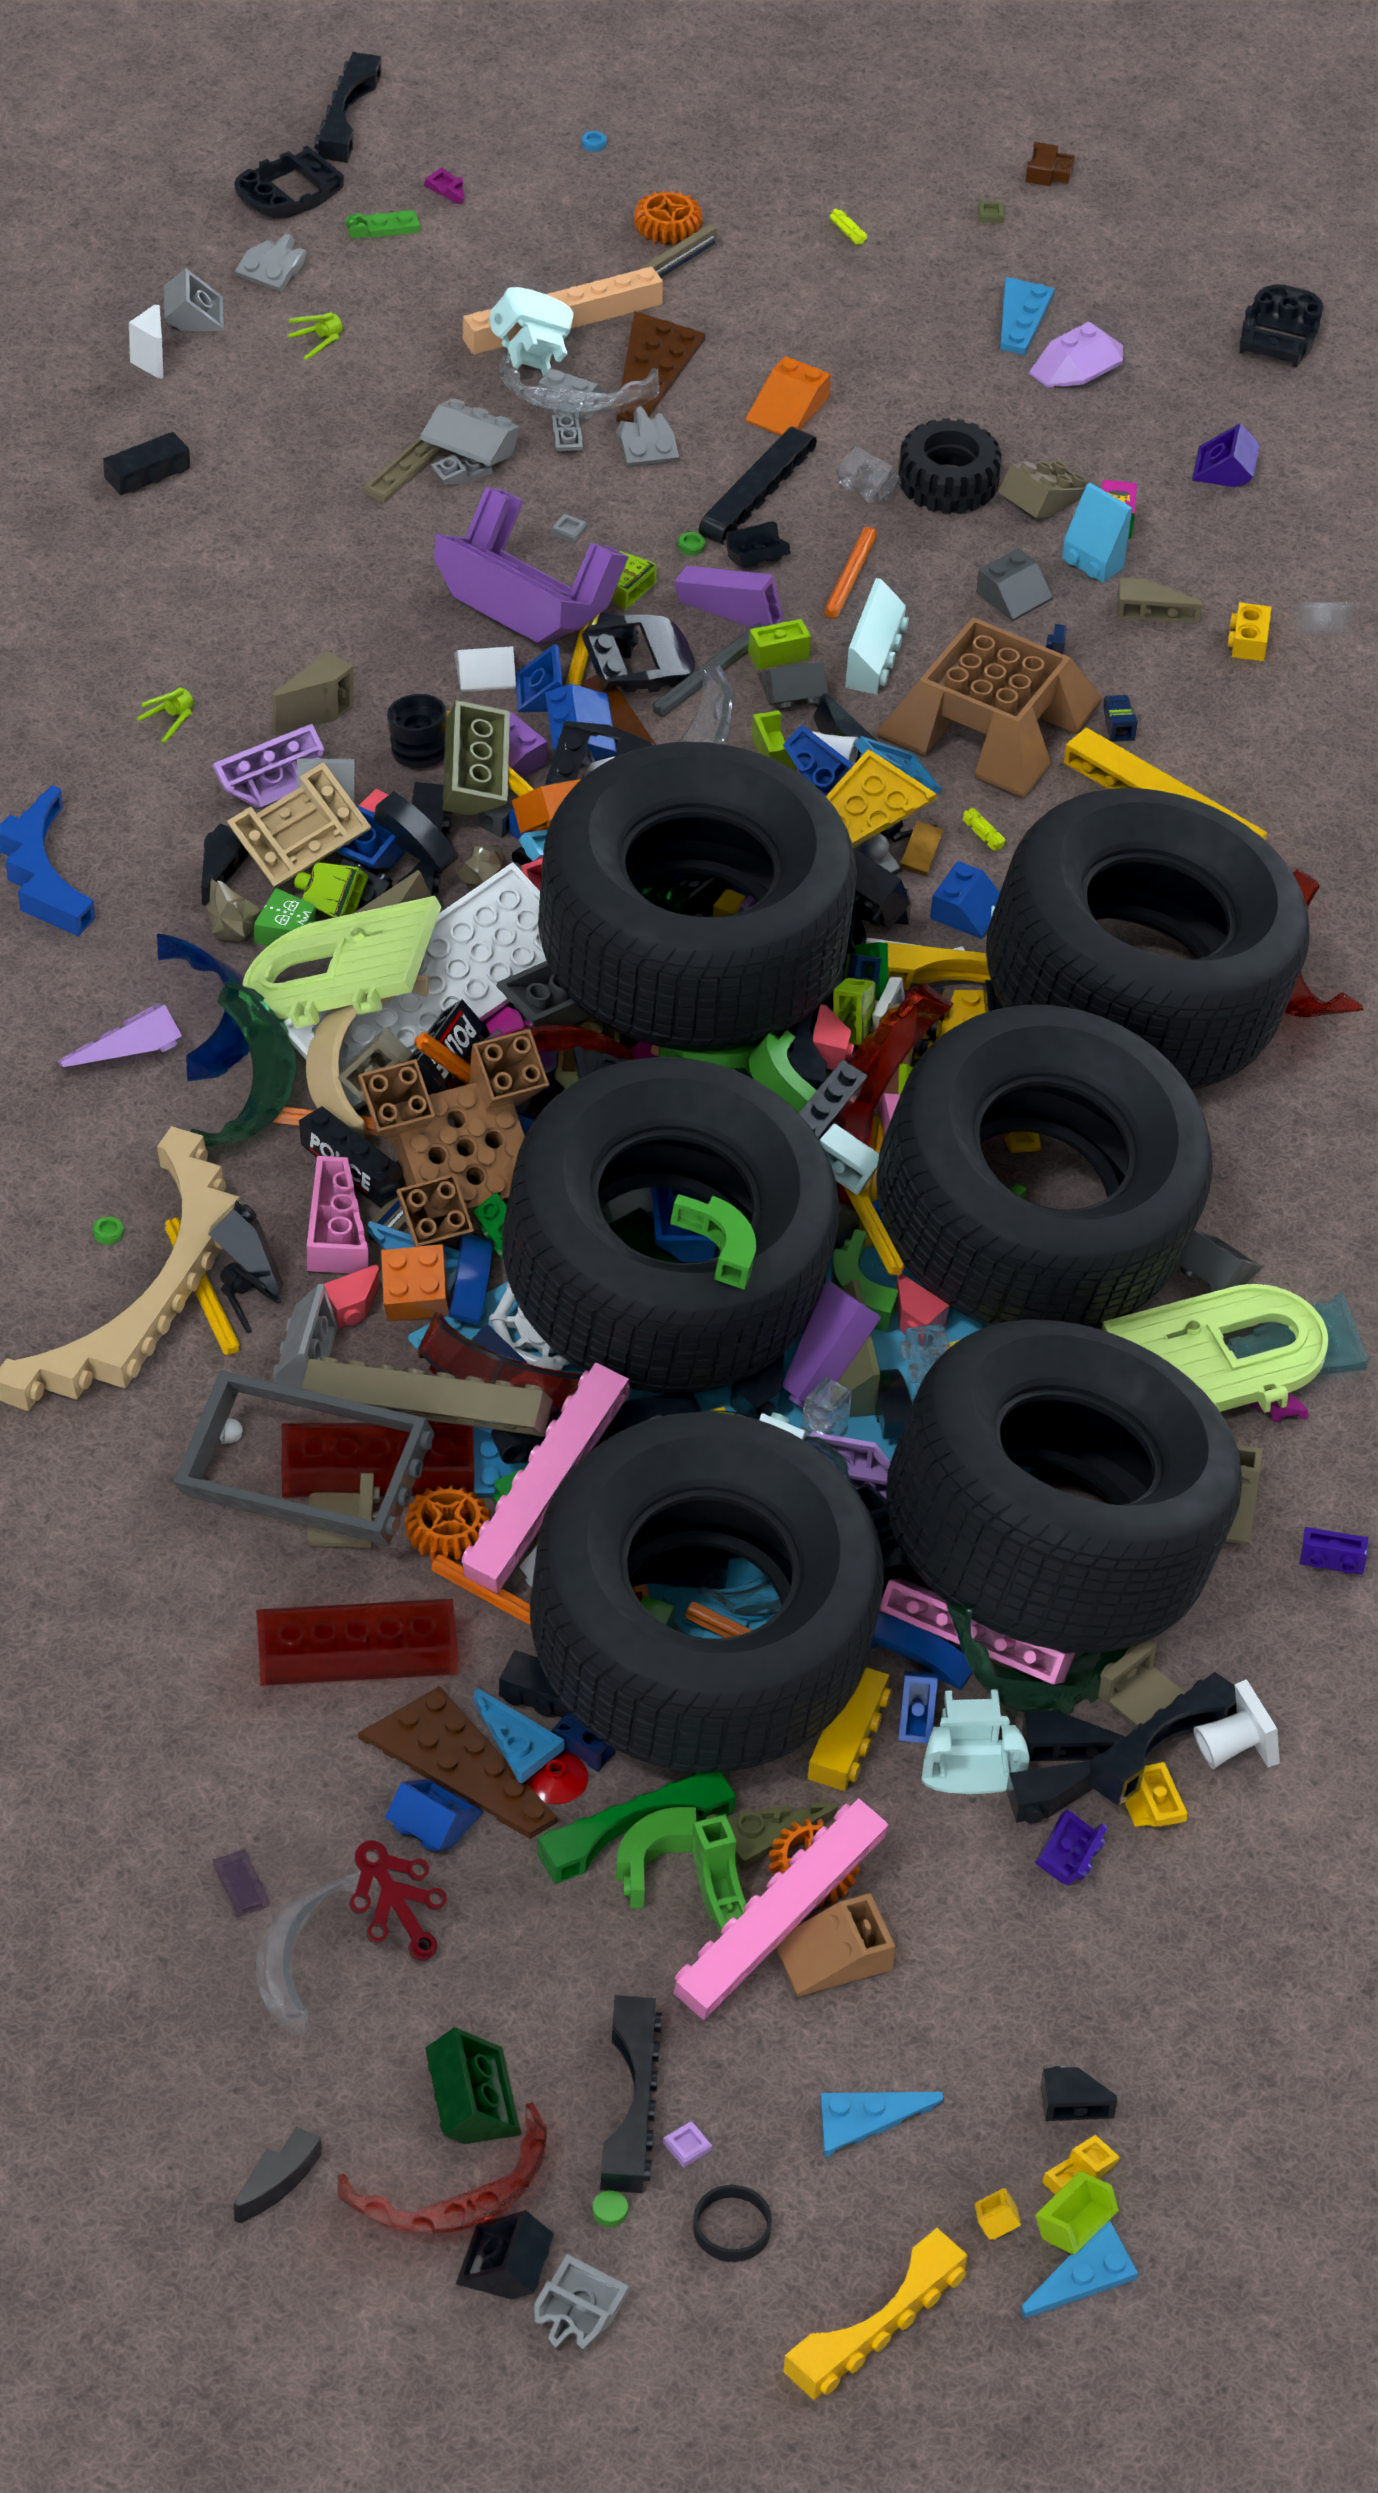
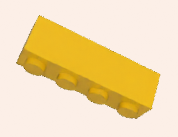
M865 1668L861 1681L847 1705L833 1722L822 1731L809 1761L808 1780L842 1791L846 1790L849 1781L856 1782L861 1764L857 1762L860 1756L866 1758L871 1745V1738H868L871 1731L877 1732L882 1718V1714L879 1713L880 1708H887L892 1696V1689L888 1688L889 1674Z

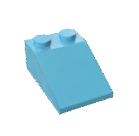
M1088 483L1064 538L1062 559L1069 565H1074L1086 572L1089 577L1096 578L1105 583L1124 568L1132 507L1092 483Z

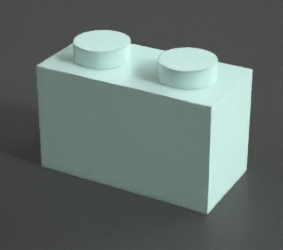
M833 1123L819 1141L830 1161L836 1181L858 1195L877 1170L879 1153Z

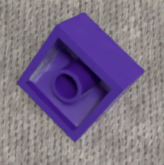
M1241 423L1199 446L1192 480L1234 488L1240 484L1248 483L1254 476L1260 446L1259 442Z

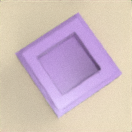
M692 2121L663 2138V2144L683 2168L712 2151L711 2143Z

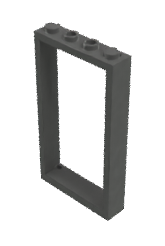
M220 1370L173 1483L182 1495L389 1546L396 1530L400 1528V1517L404 1507H407L411 1501V1490L415 1480L422 1473L426 1452L433 1446L434 1431L427 1419ZM238 1393L410 1432L375 1522L202 1480Z

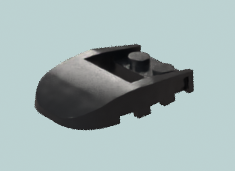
M304 146L303 151L296 155L289 151L280 154V159L270 162L268 159L259 162L257 169H247L235 179L234 186L237 196L253 209L270 217L286 218L311 210L324 203L344 187V175L309 146ZM293 170H297L319 188V191L312 195L307 193L300 197V201L296 202L271 181Z
M1276 284L1262 288L1254 297V303L1248 306L1245 311L1239 353L1243 354L1246 350L1255 354L1294 362L1293 367H1297L1313 347L1321 324L1320 321L1323 313L1322 300L1310 291L1288 285ZM1256 326H1260V327H1264V328H1268V329H1272V330H1276V331H1280V332H1284V333H1288V334H1292V335L1304 337L1305 339H1300V338H1296V337H1292V336H1288V335H1283V334H1279V333H1275V332H1271V331L1259 329V328H1256Z
M622 615L589 626L581 634L601 687L606 692H609L611 686L622 687L624 692H635L637 689H648L649 693L659 692L665 686L675 687L692 674L695 669L694 657L685 636L674 622L663 616ZM640 626L657 670L628 674L612 630L621 627L626 629Z
M564 721L545 785L577 780L591 736L597 737L602 735L618 740L619 745L615 757L654 744L608 724Z

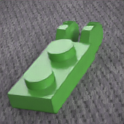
M415 210L376 213L365 216L357 213L347 216L345 221L351 238H372L420 232V225Z

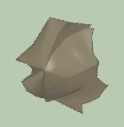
M498 845L487 847L474 846L472 857L465 861L463 867L458 868L456 873L466 883L467 889L470 892L504 869L508 864L505 861L503 850Z
M211 878L210 901L206 904V912L212 928L211 935L214 934L218 941L240 942L254 932L255 917L262 910L251 901L232 891L223 882H216Z

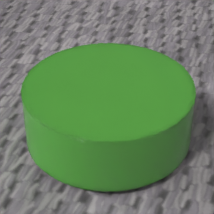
M695 532L684 533L678 538V549L685 555H698L705 549V539Z
M103 1217L98 1219L93 1225V1237L100 1244H116L124 1236L123 1224L117 1218Z
M604 2191L598 2194L593 2201V2217L602 2226L616 2227L627 2218L628 2202L619 2192Z

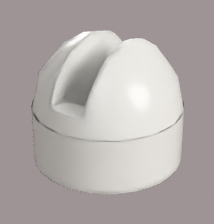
M231 1418L227 1419L220 1436L222 1444H231L241 1438L243 1427L239 1421Z

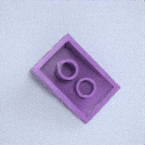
M510 711L508 765L521 778H524L547 764V740Z

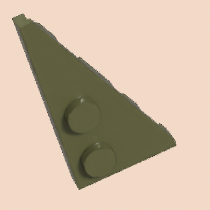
M834 1802L811 1803L810 1809L790 1811L789 1806L762 1809L758 1812L741 1811L738 1813V1817L727 1818L737 1841L735 1860L743 1869L767 1856L771 1850H774L772 1847L773 1841L776 1838L781 1839L780 1832L782 1829L786 1828L791 1831L790 1827L794 1821L803 1827L806 1818L811 1820L812 1825H816L820 1818L825 1822L836 1815L838 1806ZM714 1814V1815H709V1816L706 1817V1819L713 1818V1817H717V1816H716V1814Z

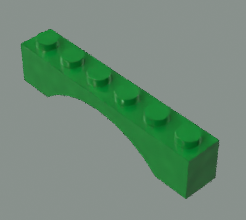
M721 1772L695 1773L692 1777L679 1782H670L663 1788L649 1794H640L633 1800L621 1805L610 1806L603 1812L588 1818H579L573 1824L545 1832L542 1836L538 1837L537 1855L554 1884H558L585 1873L592 1860L604 1846L616 1837L626 1833L643 1817L656 1811L673 1807H696V1822L705 1820L707 1816L714 1814L716 1816L724 1814L728 1816L735 1811L736 1795Z

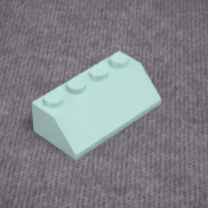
M876 578L849 646L845 688L876 695H878L880 687H885L889 676L887 668L892 669L896 656L894 650H900L902 635L900 634L906 633L909 618L905 617L906 605L879 578Z

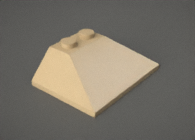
M324 762L299 776L301 787L256 814L253 808L249 807L227 821L231 830L274 889L371 829L370 824Z

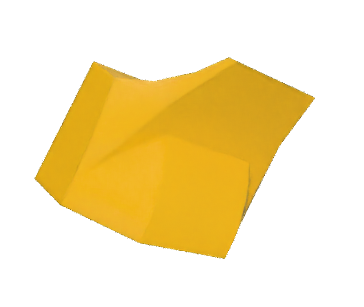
M1165 1762L1145 1766L1139 1791L1124 1802L1135 1827L1146 1825L1158 1827L1186 1822L1188 1813Z

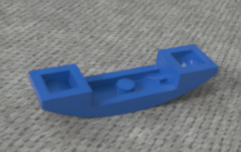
M469 1233L459 1236L457 1272L454 1290L450 1299L448 1317L478 1325L488 1284L492 1246L491 1240Z
M878 1614L871 1645L872 1648L875 1649L879 1644L933 1670V1673H937L939 1680L959 1690L963 1688L976 1669V1665L968 1657L932 1632L892 1615Z

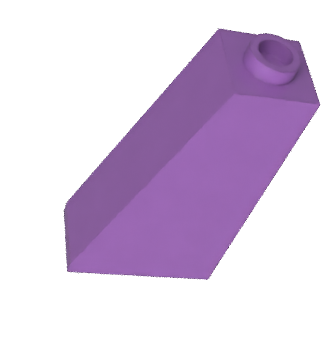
M686 566L674 581L675 590L681 603L749 627H753L758 623L762 626L781 623L784 619L772 574Z
M829 1280L822 1290L782 1384V1387L791 1393L789 1399L803 1409L808 1404L819 1411L881 1318L877 1313Z

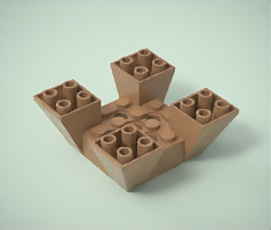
M972 617L877 730V736L926 756L952 725V720L987 734L976 768L975 778L1025 798L1051 765L1037 720L1040 718L1077 734L1102 703L1103 698L1072 658Z
M530 1029L474 1043L471 1053L469 1084L428 1095L416 1059L358 1075L376 1133L393 1144L399 1164L402 1167L407 1187L397 1189L396 1193L415 1247L426 1246L473 1233L474 1229L469 1215L474 1214L473 1211L494 1193L500 1195L507 1205L516 1158L522 1141L525 1138L515 1107L549 1086ZM447 1119L455 1120L459 1128L451 1127ZM485 1139L492 1140L497 1148L488 1147ZM457 1147L464 1148L468 1152V1156L460 1155ZM428 1155L436 1156L440 1164L432 1163ZM471 1175L475 1177L478 1185L469 1183L466 1176Z

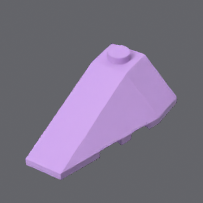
M156 1003L124 1021V1027H117L103 1033L97 1042L91 1041L59 1059L57 1063L61 1067H67L158 1049L165 1052L178 1044L176 1039L182 1035L166 1005Z

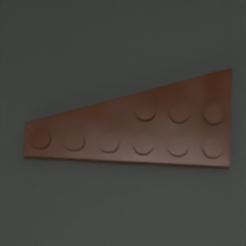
M634 311L616 422H634V412L640 406H642L649 417L705 340V333Z
M440 1686L358 1732V1739L367 1744L371 1743L381 1749L385 1755L392 1759L400 1760L410 1766L411 1770L432 1780L450 1792L458 1794L472 1805L482 1808L497 1817L498 1821L529 1839L557 1823V1816L526 1782L521 1784L517 1781L505 1758Z

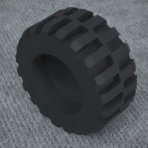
M942 418V421L934 419L928 421L926 425L922 423L916 426L914 430H911L902 441L898 471L900 488L910 500L914 499L916 505L920 507L924 505L929 511L935 512L940 510L942 514H950V512L956 511L957 514H962L970 509L972 512L980 508V504L982 506L987 504L997 492L1001 469V449L995 438L991 437V434L983 428L981 430L977 424L972 422L968 424L965 423V420L961 419L953 421L950 418ZM943 465H954L958 467H947Z

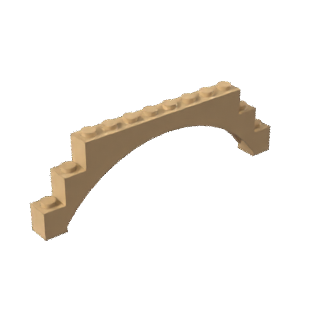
M171 1126L157 1146L160 1166L169 1171L182 1198V1218L178 1237L172 1253L158 1277L129 1308L87 1336L39 1355L18 1360L6 1358L0 1367V1401L29 1411L34 1403L41 1399L44 1390L78 1400L84 1389L89 1388L93 1378L126 1388L132 1378L137 1377L141 1365L147 1356L153 1354L156 1343L163 1334L168 1332L172 1320L177 1313L183 1310L187 1298L192 1291L197 1290L200 1279L207 1270L212 1268L216 1256L223 1249L208 1235L211 1225L236 1200L240 1203L239 1196L224 1192L226 1182L223 1179L222 1167L206 1162L208 1151L205 1148L204 1136Z

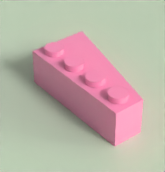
M317 1156L307 1239V1271L351 1274L368 1267V1246L364 1237V1228L359 1215V1206L354 1193V1184L348 1158Z

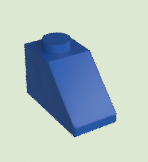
M904 1670L898 1741L928 1744L933 1730L937 1673Z

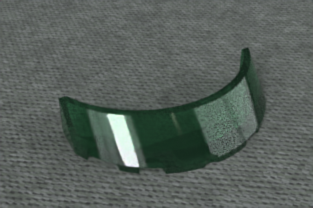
M229 981L224 983L217 1002L235 1020L248 1043L253 1064V1081L243 1110L235 1120L227 1122L221 1132L207 1133L191 1129L190 1132L204 1136L205 1147L237 1142L251 1137L266 1128L285 1107L293 1090L292 1081L296 1077L295 1050L292 1049L288 1037L289 1031L284 1021L276 1016L272 1009L264 1002L265 998L255 989Z
M947 1605L948 1613L964 1656L977 1680L989 1693H991V1690H998V1697L1001 1703L1024 1713L1025 1711L1045 1710L1059 1711L1067 1714L1073 1712L1074 1706L1085 1699H1088L1090 1703L1094 1702L1099 1698L1100 1674L1109 1663H1116L1130 1648L1105 1652H1085L1079 1658L1072 1661L1065 1682L1053 1685L1030 1674L1012 1671L990 1661L987 1648L972 1638V1608Z

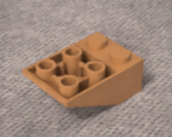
M871 1893L840 1901L798 1925L775 1949L796 1996L800 1997L892 1971L896 1946Z

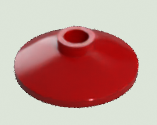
M562 1751L525 1782L544 1803L559 1805L575 1800L584 1792L588 1783V1772L579 1758L571 1753ZM550 1770H559L560 1772L553 1773Z

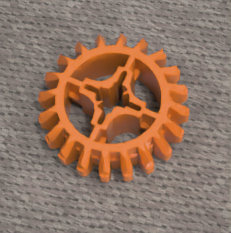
M661 190V193L652 192L651 196L644 195L642 200H638V205L634 211L635 229L639 232V236L644 235L645 241L652 239L654 244L661 241L664 246L667 242H671L675 246L677 241L682 242L701 230L703 219L701 207L698 206L697 200L691 199V195L683 196L682 192L673 193V190L670 192Z
M438 1484L436 1491L433 1492L426 1488L424 1496L416 1495L414 1503H410L407 1516L405 1517L406 1536L408 1540H411L413 1549L419 1548L421 1557L430 1552L432 1561L438 1554H442L446 1558L454 1557L456 1562L459 1563L461 1555L464 1554L467 1547L470 1545L474 1546L479 1539L480 1528L486 1520H491V1513L489 1508L486 1507L484 1499H478L475 1491L467 1494L464 1486L459 1490H455L452 1484L448 1489H442ZM466 1517L472 1521L473 1524L471 1526L466 1524ZM425 1520L431 1522L432 1527L430 1529L424 1524Z
M806 1818L803 1827L794 1821L790 1827L791 1831L786 1828L781 1830V1839H774L772 1844L774 1850L769 1852L768 1859L772 1861L769 1864V1873L776 1874L780 1871L784 1874L791 1867L789 1862L792 1858H787V1854L797 1845L805 1843V1851L813 1844L812 1838L823 1827L824 1821L822 1818L818 1819L816 1825H812L811 1820ZM858 1865L825 1897L832 1905L836 1903L837 1895L844 1898L848 1893L847 1887L852 1888L856 1881L854 1876L858 1875L859 1872ZM825 1898L817 1905L819 1908L824 1906Z

